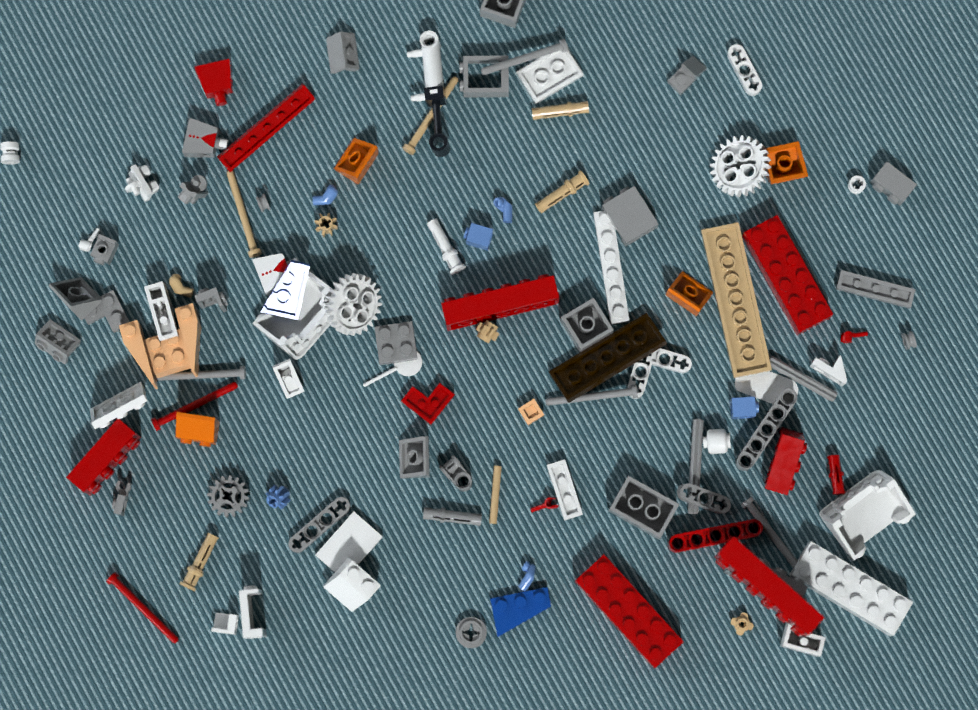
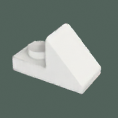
M841 355L836 359L832 367L823 358H815L810 365L812 369L842 387L846 384L847 378Z
M290 359L272 366L287 399L304 392Z

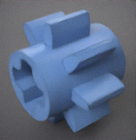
M275 484L266 493L267 503L272 508L279 507L283 509L290 501V493L282 485L277 487Z

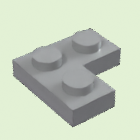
M114 290L100 296L102 302L84 318L87 324L90 325L106 317L114 333L120 330L119 325L130 322Z

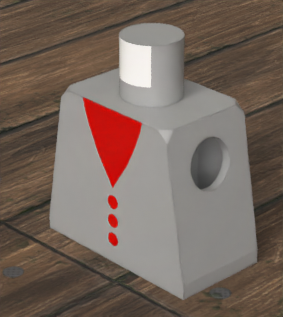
M189 118L182 153L184 157L214 158L217 149L225 150L228 148L229 139L219 138L220 131L217 127Z

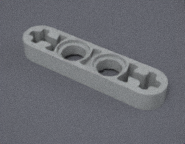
M344 497L336 498L293 535L288 543L290 550L295 553L303 552L345 516L351 507L348 499ZM339 501L341 503L346 502V509L344 511L342 509L337 511L336 513L339 516L336 518L335 514L329 509L331 507L334 510L337 509ZM325 513L332 515V522L329 524H324L321 520ZM310 526H315L318 529V533L314 537H310L307 534V529ZM303 532L304 536L310 541L306 543L304 540L301 543L302 547L300 549L297 547L294 549L293 541L295 539L300 541L303 538L300 534Z

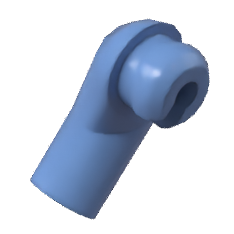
M496 197L493 204L503 213V223H512V204L503 197Z
M526 561L522 566V570L527 573L518 585L523 591H527L535 576L536 567L529 561Z

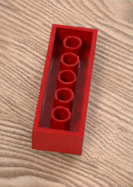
M778 215L743 233L742 239L797 336L830 319L834 315Z
M544 274L538 276L537 280L530 281V279H524L516 285L508 283L501 285L500 289L493 290V288H487L482 290L480 294L474 295V292L464 294L463 298L456 299L455 297L445 299L441 306L447 331L476 325L480 322L484 323L486 320L492 321L557 305L559 303V294L554 275Z
M734 536L714 556L717 559L715 563L723 570L727 568L731 572L730 576L736 582H743L747 586L745 589L752 596L757 595L762 599L760 603L768 610L773 609L776 612L775 616L781 622H788L792 626L790 630L797 636H809L825 618Z
M602 555L574 581L653 669L684 642L605 555Z

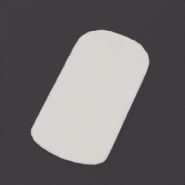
M770 371L735 379L737 391L771 404L775 402L779 394L785 389H793L798 394V386L795 381ZM784 394L783 400L786 403H791L792 397L789 394Z

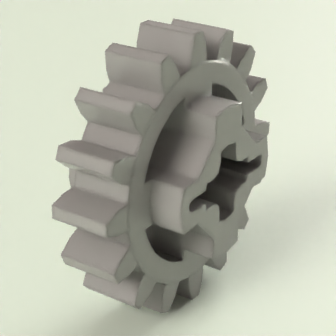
M229 475L228 480L224 476H221V482L214 480L216 486H210L209 488L213 491L212 493H207V496L212 497L208 504H214L211 508L212 511L218 509L217 515L220 516L224 513L226 518H228L229 513L233 517H236L237 511L242 514V506L248 507L245 500H250L248 496H245L249 490L243 489L246 484L244 482L239 484L240 479L238 477L233 481L231 475ZM233 484L236 486H233L232 488H226L224 485ZM219 490V491H220V497H219V499L216 501V494H217V491ZM224 491L229 494L233 493L231 495L233 502L228 499L224 500L226 498ZM241 492V500L240 503H238L237 497ZM225 505H231L233 508L223 509L222 507H224Z

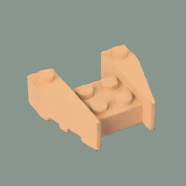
M193 303L175 308L180 329H177V337L159 341L158 335L145 339L142 326L138 320L119 325L123 343L155 389H158L157 378L190 368L194 376L198 377L201 324Z

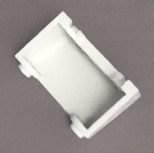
M309 271L298 320L262 313L257 316L252 324L289 356L298 360L306 354L332 323L327 321L330 315L326 314L325 311L329 307L324 305L329 302L326 296H331L332 293L329 291V288H332Z
M881 470L867 475L847 490L845 494L840 495L824 507L819 513L825 525L853 560L865 554V542L893 521L898 524H905L916 515L895 479Z

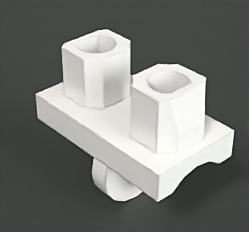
M135 164L130 167L131 171L128 173L130 177L126 179L128 185L125 187L127 193L133 192L135 196L140 194L144 202H146L159 190V186L155 180L148 183L145 181L144 178L150 176V170L147 165L137 167Z

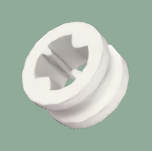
M858 175L853 176L848 182V189L853 194H860L866 187L865 179ZM856 180L862 185L858 189L852 186Z

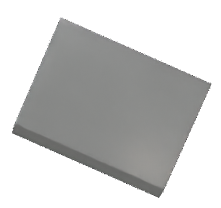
M82 277L49 284L53 292L81 321L102 302V298Z
M428 436L399 440L401 479L430 478Z

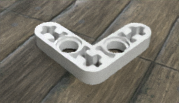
M660 348L651 353V356L647 357L645 363L636 362L633 366L627 388H632V385L636 384V381H632L633 378L638 381H644V384L639 383L638 389L641 390V393L638 392V398L629 397L632 399L642 397L652 365L684 374L692 366L691 359L686 355ZM661 354H667L670 357L668 364H662L659 361ZM673 356L677 357L675 360L677 362L686 360L685 364H687L688 367L680 369V365L676 363L674 364V367H671V364L673 362ZM644 367L646 375L644 377L637 376L635 373L636 368Z

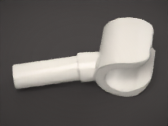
M96 228L88 241L81 239L79 243L80 250L90 251L92 242L101 230Z

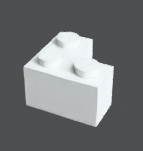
M788 622L785 624L780 647L821 657L826 637L812 633L809 636H797L790 630L792 626Z

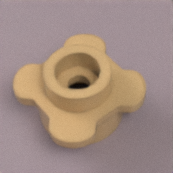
M744 612L739 617L732 618L730 621L731 625L736 629V634L740 636L745 631L752 630L754 627L753 623L748 619V614Z

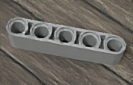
M793 389L783 390L736 458V466L739 470H749L766 448L797 401V393ZM784 394L791 395V403H786L783 400ZM773 410H779L782 417L780 419L774 418L772 415ZM762 426H769L771 428V434H764L762 432ZM751 442H759L761 445L760 450H753ZM741 457H747L750 460L749 466L741 464Z

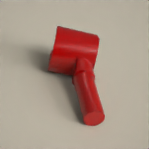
M846 331L841 334V342L852 343V337L868 336V332L855 333Z
M548 497L544 503L532 507L530 510L535 512L545 508L556 509L559 505H551V501L557 498Z

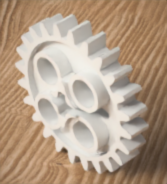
M741 135L740 140H738L734 136L733 142L727 139L726 146L720 144L721 151L715 150L718 156L712 157L715 163L710 164V166L715 170L711 171L710 174L715 176L712 180L717 183L716 186L719 189L722 188L725 194L728 192L730 196H733L735 193L737 197H740L741 193H743V195L748 196V191H751L753 194L755 193V187L761 189L760 182L766 183L763 177L770 176L766 169H770L771 166L766 163L770 162L771 159L766 157L769 152L764 150L765 146L759 144L757 139L753 140L750 136L746 139ZM751 151L750 157L745 159L746 153ZM733 156V160L727 163L728 158ZM754 169V173L748 176L749 171ZM736 174V178L730 181L731 176Z
M345 274V278L339 277L340 283H333L334 289L329 288L332 294L331 296H326L329 302L324 304L329 307L325 311L326 314L330 315L327 321L332 322L330 326L336 328V331L342 332V334L355 336L356 333L361 335L362 330L368 331L367 325L373 327L372 320H378L375 314L381 313L377 307L382 305V303L378 302L382 296L377 294L380 289L375 287L376 282H372L371 278L362 274Z

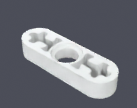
M738 44L732 45L727 53L728 60L745 92L750 96H756L762 89V82L744 48ZM733 50L740 52L739 59L741 62L736 65L739 61L737 56H732ZM741 66H748L750 73L747 75L741 74L739 71ZM752 75L753 77L751 78V82L753 83V85H758L755 91L753 88L749 89L750 81L748 78H750Z

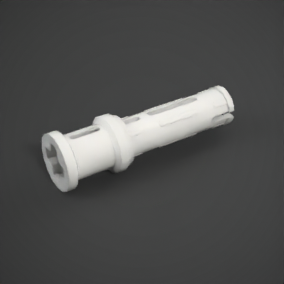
M438 219L429 221L427 226L443 253L442 259L447 262L451 270L450 274L454 275L466 268L465 264H462L459 259L458 251L451 246Z

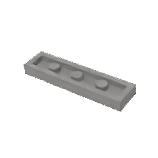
M843 270L840 271L836 290L909 309L912 306L916 290Z

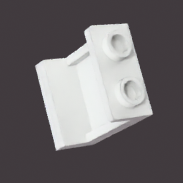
M255 585L244 586V590L239 591L243 638L245 639L267 637L266 629H254L251 597L263 594L262 590L258 589Z

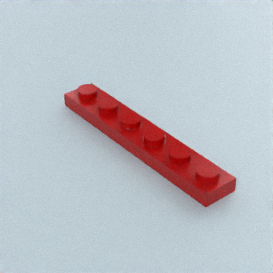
M301 84L219 154L217 158L231 172L315 100L314 96L304 84Z

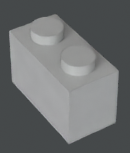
M889 162L883 165L870 182L874 190L884 193L888 196L887 199L891 203L898 204L899 206L917 185Z

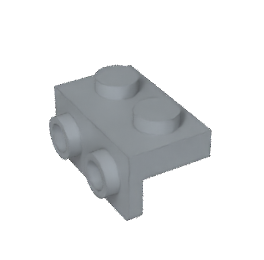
M216 287L210 290L209 288H204L198 291L197 295H194L201 309L218 303L223 313L227 311L225 307L228 306L227 299L223 292H219Z

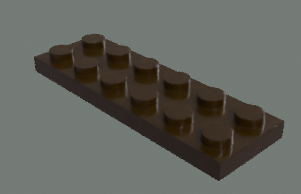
M645 313L548 372L566 401L570 403L665 346L667 342L649 315Z

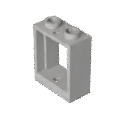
M463 56V62H460V73H463V80H460V92L464 93V98L509 97V67L501 70V88H468V64H496L508 60L509 56Z

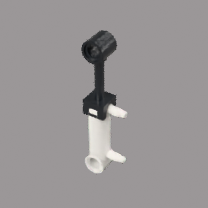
M425 31L420 36L422 49L407 52L408 58L422 57L425 81L424 93L412 95L411 101H426L428 107H433L435 134L429 139V145L435 156L444 157L450 152V144L447 137L442 134L440 105H447L443 83L441 43L435 32ZM434 41L432 45H426L427 42ZM438 143H444V145L441 148H436V145Z

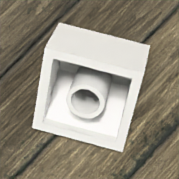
M348 557L323 587L353 612L368 601L381 585Z

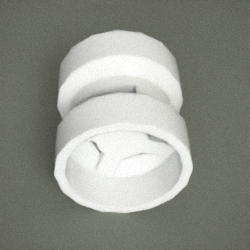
M12 141L0 143V150L2 151L1 163L8 165L20 163V156L18 155L19 143Z

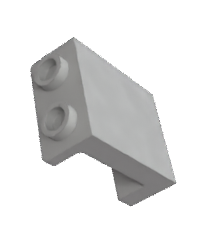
M629 186L625 187L619 192L620 195L615 198L613 196L603 201L604 204L601 208L602 211H605L621 236V241L625 247L655 230L659 225L635 186L631 188Z

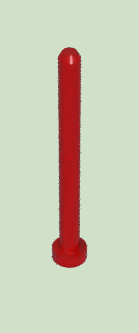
M232 382L159 419L154 417L151 419L156 431L161 429L160 426L176 419L177 412L188 413L237 389L238 385L236 382Z
M114 572L106 582L109 585L113 584L172 643L176 644L179 638L118 579L119 575Z

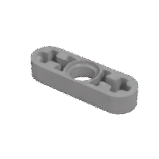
M686 483L680 485L677 489V496L680 500L714 513H726L731 508V502L726 496L699 486ZM688 488V492L695 493V495L686 496L683 490ZM702 493H705L708 496V501L706 504H703L700 501V495ZM713 501H715V502H721V501H722V504L724 505V508H720V506L717 505V504H712Z

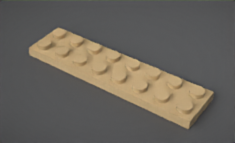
M739 222L701 230L733 378L771 371L772 368Z

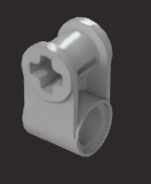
M454 455L443 466H439L442 473L459 491L465 492L470 490L472 478ZM462 477L469 480V483L464 487L458 484L459 479Z

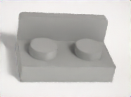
M51 319L37 332L35 337V344L41 351H46L54 360L63 364L68 362L69 356L81 343L80 339Z

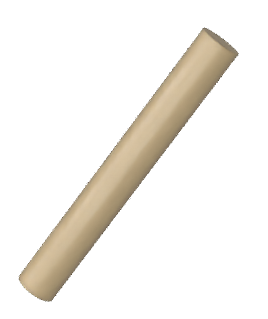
M494 466L489 524H497L502 466Z

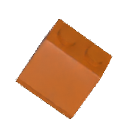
M177 412L176 438L183 444L191 445L193 441L200 442L199 446L211 447V444L216 445L220 422L215 417Z

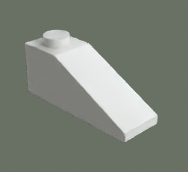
M161 281L145 286L159 341L177 337L178 331L166 285Z

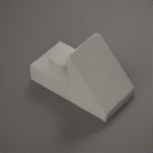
M692 56L682 63L681 68L667 83L682 95L707 68Z

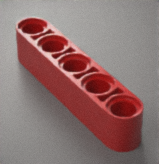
M751 519L676 534L669 539L668 548L674 553L725 544L732 538L729 533L731 527L738 529L739 535L735 537L738 541L750 539L762 533L763 525L759 520ZM754 523L757 525L758 531L756 534L749 531V524ZM712 531H717L720 534L719 541L711 539L710 534ZM693 535L700 536L701 543L699 545L692 543L691 537ZM678 538L682 541L680 549L673 547V539Z

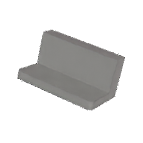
M340 31L326 38L331 74H336L343 70L354 72L359 70L355 33Z

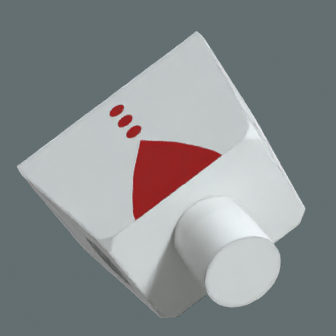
M283 253L252 259L267 296L271 294L291 261H286Z

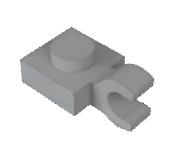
M118 480L116 489L119 494L113 500L112 509H114V514L124 516L132 484L128 483L126 489H121L122 482Z

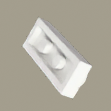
M565 459L548 464L547 469L564 521L583 515Z

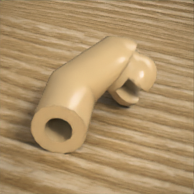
M173 274L169 279V284L174 293L191 298L194 288L183 286L181 276Z

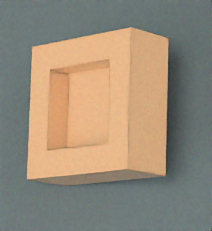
M535 399L518 408L527 425L544 416Z

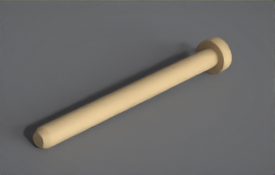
M455 76L450 79L444 89L446 99L458 83V78ZM433 107L410 142L402 147L410 155H414L416 152L415 146L434 119Z
M227 171L228 181L249 245V258L260 256L262 252L260 248H257L233 171Z

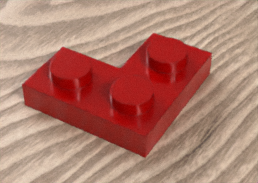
M441 383L438 384L429 397H426L412 386L401 402L432 425L455 394Z

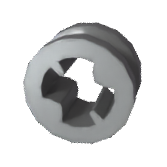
M262 194V197L257 196L256 200L261 212L263 213L265 209L270 210L265 194Z
M909 331L908 334H901L906 350H909L910 347H917L912 331Z

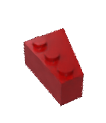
M781 427V435L778 444L775 446L774 457L765 481V489L788 495L789 490L793 491L796 481L793 477L795 472L798 473L800 470L801 462L799 458L801 454H805L807 443H804L803 433Z

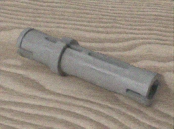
M424 507V520L481 526L482 514L445 510V508L434 509Z

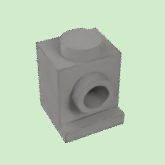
M98 234V239L90 256L94 258L93 262L103 266L104 263L110 265L119 244L113 239ZM102 247L106 248L104 253H100Z

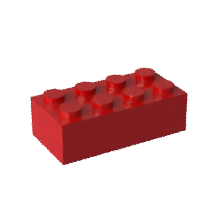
M117 419L66 478L82 492L90 496L92 493L95 495L102 487L100 484L114 474L115 471L113 469L118 464L121 465L128 457L127 453L131 449L135 450L138 447L141 436L122 420Z

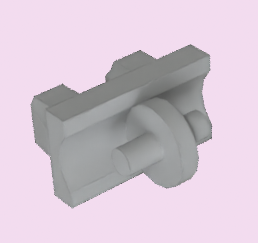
M196 175L191 179V182H182L179 187L183 190L178 198L185 204H189V202L195 204L198 198H205L208 194L204 191L207 187V179L202 175Z

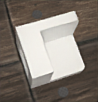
M216 613L214 627L211 629V632L236 635L239 615Z

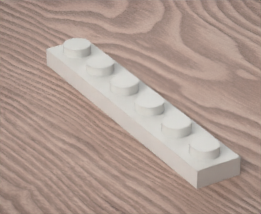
M605 211L594 212L610 325L626 323L630 320L616 230Z

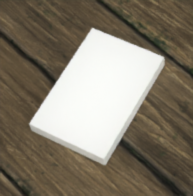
M569 50L564 53L558 51L542 56L516 71L517 76L535 104L584 76Z
M353 511L316 553V556L331 570L336 572L348 557L359 565L383 536Z

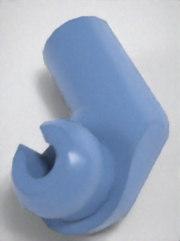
M329 185L322 196H313V206L331 204L337 197V187Z

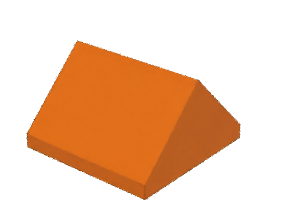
M353 138L334 170L359 185L378 156V147Z
M799 141L764 148V150L769 152L766 157L771 159L770 162L766 163L771 166L770 169H766V172L770 174L766 178L771 185L808 177Z
M682 271L667 290L666 296L697 317L714 292Z

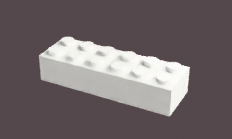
M812 541L807 543L796 565L789 574L791 578L798 577L805 581L804 585L888 636L895 635L913 603L911 600Z

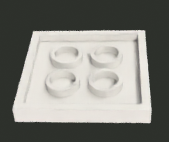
M142 382L92 407L90 415L93 427L95 429L98 427L100 429L105 428L110 424L111 420L115 418L121 419L128 414V411L142 408L145 402H147Z

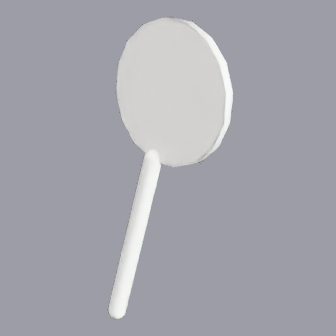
M417 351L418 360L394 363V368L365 382L363 386L366 387L396 370L403 376L417 374L422 367L421 355Z

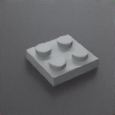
M412 321L374 327L380 365L418 360Z

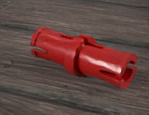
M839 455L827 456L830 470L828 476L831 478L833 495L845 494L842 478L844 472L841 471Z

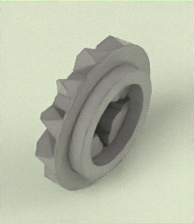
M476 617L464 618L456 627V638L466 648L479 647L486 639V626ZM471 624L474 631L480 632V634L473 635L472 641H470L468 634L462 633L463 631H468Z

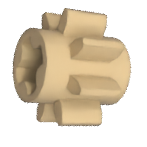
M330 213L327 216L320 214L319 221H314L316 225H319L315 229L316 232L322 231L323 237L326 234L333 236V229L338 230V226L333 224L337 219H331ZM327 222L330 227L326 228L323 223Z
M488 320L484 324L480 322L475 329L479 332L477 337L488 344L491 340L496 341L499 333L496 332L499 327Z

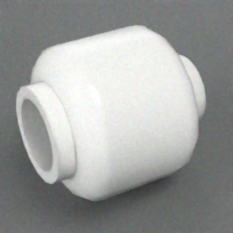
M725 429L708 430L706 437H703V447L707 448L710 454L726 453L728 448H731L730 433H727Z

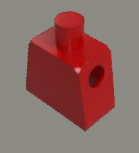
M230 59L194 66L208 99L215 98L216 106L226 105L225 95L233 93L232 64Z

